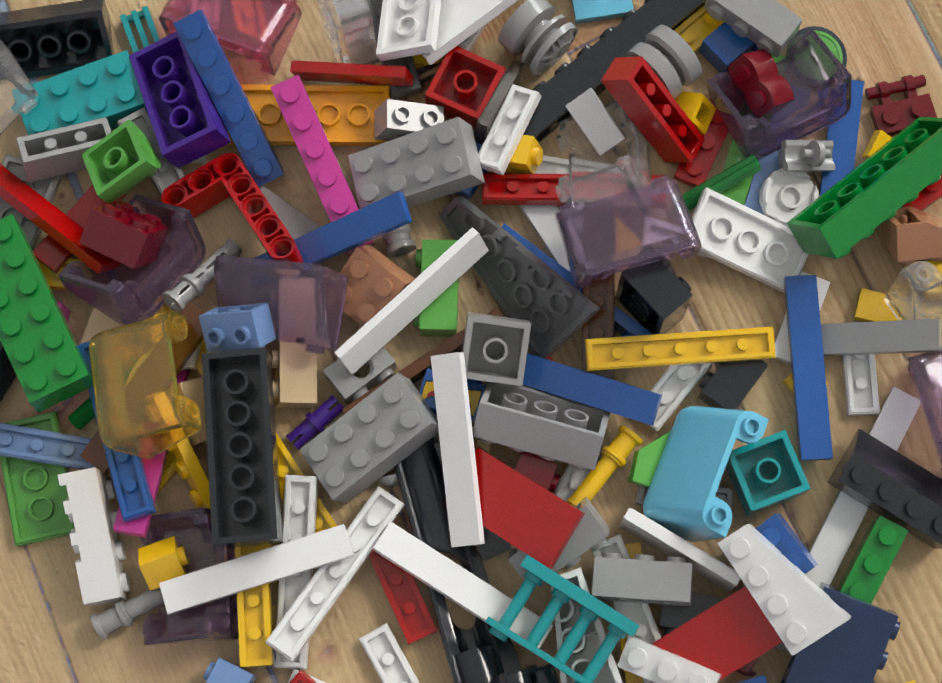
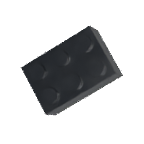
M649 249L621 273L615 298L652 335L666 334L684 318L693 296L690 293L692 289L682 277L676 278L669 270V263L659 253L655 255Z

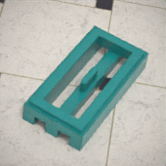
M148 6L142 7V10L138 12L136 10L131 11V14L128 16L125 14L120 15L133 53L139 51L129 23L135 22L144 48L150 44L140 19L146 18L154 42L160 40Z

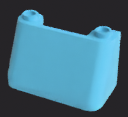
M690 406L679 411L644 499V515L690 542L726 537L732 522V511L726 502L715 497L735 441L738 440L746 444L759 441L765 432L769 419L752 411Z

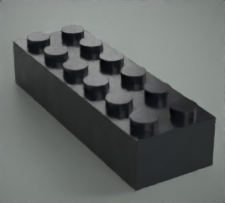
M266 348L202 353L212 545L218 549L283 543L271 355Z

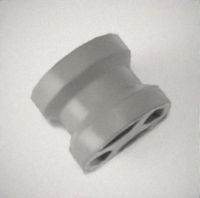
M409 224L382 235V239L388 245L386 248L388 257L403 256L416 249L415 241L409 235L411 232Z

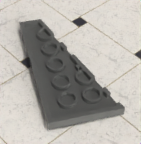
M464 196L455 198L439 215L455 240H459L471 228L479 232L489 251L473 267L507 317L529 320L531 322L528 348L533 355L545 359L549 358L601 309Z

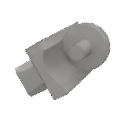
M833 140L782 141V150L778 152L779 168H783V172L835 171V164L832 159Z

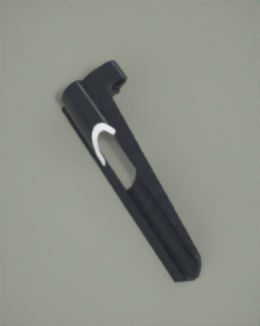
M433 436L394 467L413 536L438 552H444L456 557L461 561L464 569L490 585L476 545L451 547L443 467L434 447V444L438 442L436 437ZM427 585L454 683H559L555 666L552 664L538 668L537 665H531L521 669L510 638L508 637L505 642L488 632L492 626L476 617L475 624L470 630H463L457 627L450 618L445 596Z

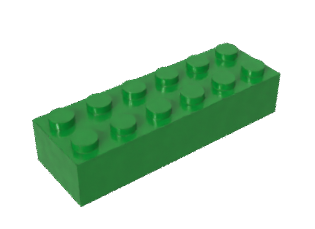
M917 118L787 222L802 251L834 259L848 255L851 252V247L860 240L870 237L878 225L892 219L899 208L904 204L914 201L919 196V192L926 186L939 181L942 174V118Z
M10 214L0 219V341L29 403L39 413L96 385V382L21 225L13 214Z

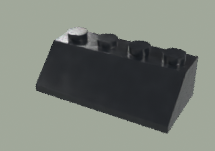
M81 0L0 13V82L60 74L114 55L111 24L105 0Z
M858 429L827 483L867 506L877 514L909 530L908 533L932 548L941 549L942 479L865 431Z

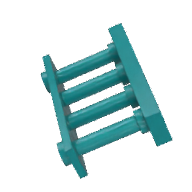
M527 555L520 565L526 570L523 575L525 577L524 582L499 622L488 616L485 622L492 626L488 632L504 642L508 637L575 679L574 683H593L620 638L624 639L626 635L633 638L640 625ZM542 582H545L554 588L551 592L553 597L525 640L511 631L510 627L536 585L540 586ZM570 599L582 606L579 610L581 614L553 658L537 646L563 604H568ZM600 617L610 623L607 627L609 632L581 676L565 664L592 620L596 622L597 618Z

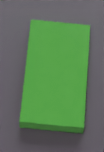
M56 411L5 423L61 433L59 416ZM0 456L15 546L20 547L69 536L71 529L75 527L74 523L70 522L68 514L65 515L63 501L69 498L67 487L65 485L60 486L58 474L68 473V468Z

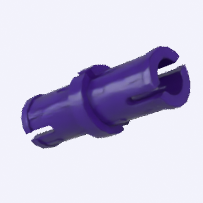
M333 395L313 413L308 412L305 415L307 418L286 435L289 441L292 442L302 434V437L293 444L298 450L318 432H323L325 430L324 427L342 412L344 407L341 403L329 411V408L338 401Z

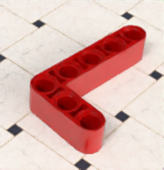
M224 153L169 185L162 192V203L171 218L178 223L188 222L230 197L278 271L289 275L301 269L303 257L294 239L236 154Z

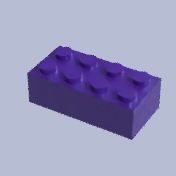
M177 31L129 55L163 157L179 169L231 143L225 124Z

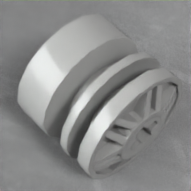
M526 0L507 20L498 36V42L515 56L523 52L521 63H524L525 66L530 65V71L539 76L549 70L563 57L574 41L578 28L571 22L567 23V18L561 14L553 18L555 8L547 0Z

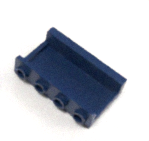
M821 582L819 588L829 595L840 608H843L851 618L793 656L791 655L781 683H876L873 681L877 669L882 670L888 658V652L885 649L889 639L894 641L899 632L901 624L897 621L899 616L892 610L888 609L887 611L835 590L833 586Z

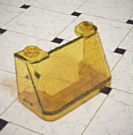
M168 312L104 330L89 341L98 429L101 440L108 448L151 459L202 430L198 405L191 399L179 395L172 342L180 343L187 338L188 325L186 316L175 312Z

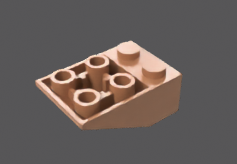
M908 206L899 208L892 219L881 223V245L897 262L904 265H912L922 259L942 261V218Z

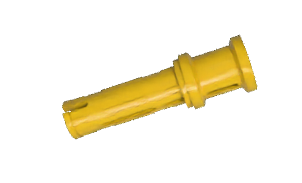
M620 425L618 428L619 433L609 446L604 445L602 448V457L597 462L595 471L591 470L566 502L575 506L586 497L591 502L617 468L626 465V458L636 446H641L643 443L642 439L628 427Z

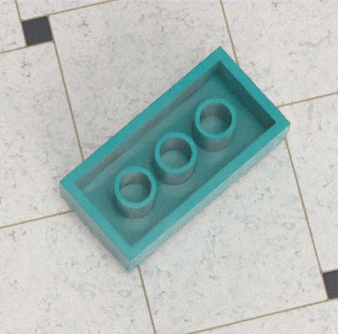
M127 50L13 91L28 135L107 117L110 129L114 130L119 127L117 121L143 107L147 112Z

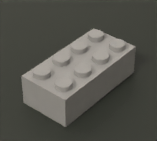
M459 117L348 155L359 209L398 191L404 193L407 206L411 208L485 183L472 126Z
M396 373L303 446L300 452L332 500L347 504L439 432L438 421L412 381Z
M488 382L479 403L473 428V437L479 438L484 443H498L509 446L516 452L534 453L548 461L559 460L569 463L577 469H591L595 471L610 412L523 386Z

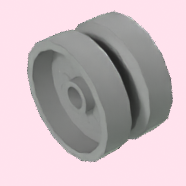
M662 24L646 35L645 43L639 42L626 52V57L642 56L674 99L682 93V86L692 85L702 75L700 61L688 43L677 32Z

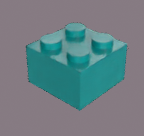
M786 430L731 451L726 469L746 517L804 495L811 489Z

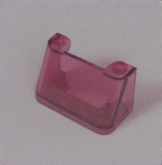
M169 0L160 14L159 21L166 36L177 31L173 24L174 22L202 9L221 47L243 54L248 62L252 63L254 59L262 63V72L276 76L302 16L299 5H297V0Z

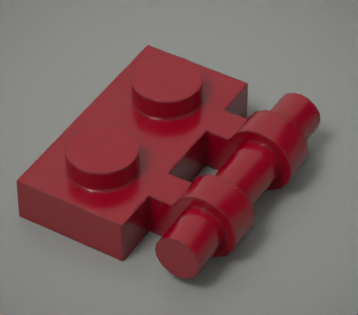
M907 75L901 77L899 81L891 83L882 81L876 83L875 87L865 89L867 100L878 98L879 105L872 107L869 111L875 130H882L891 136L899 134L919 117L937 118L930 94L918 96L916 92L917 88L926 86L924 75L916 77ZM900 92L904 93L905 99L895 102L891 101L890 95Z

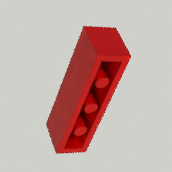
M642 56L615 57L602 77L601 82L664 162L691 163L705 141L704 137Z

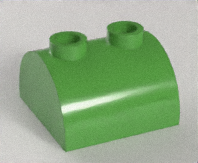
M129 119L81 154L97 196L107 203H112L123 194H128L134 186L145 178L153 176L161 167L159 156L144 133Z

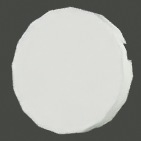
M783 168L770 173L763 181L759 190V203L764 215L788 226L787 222L819 198V191L810 180L811 177L806 172H783Z

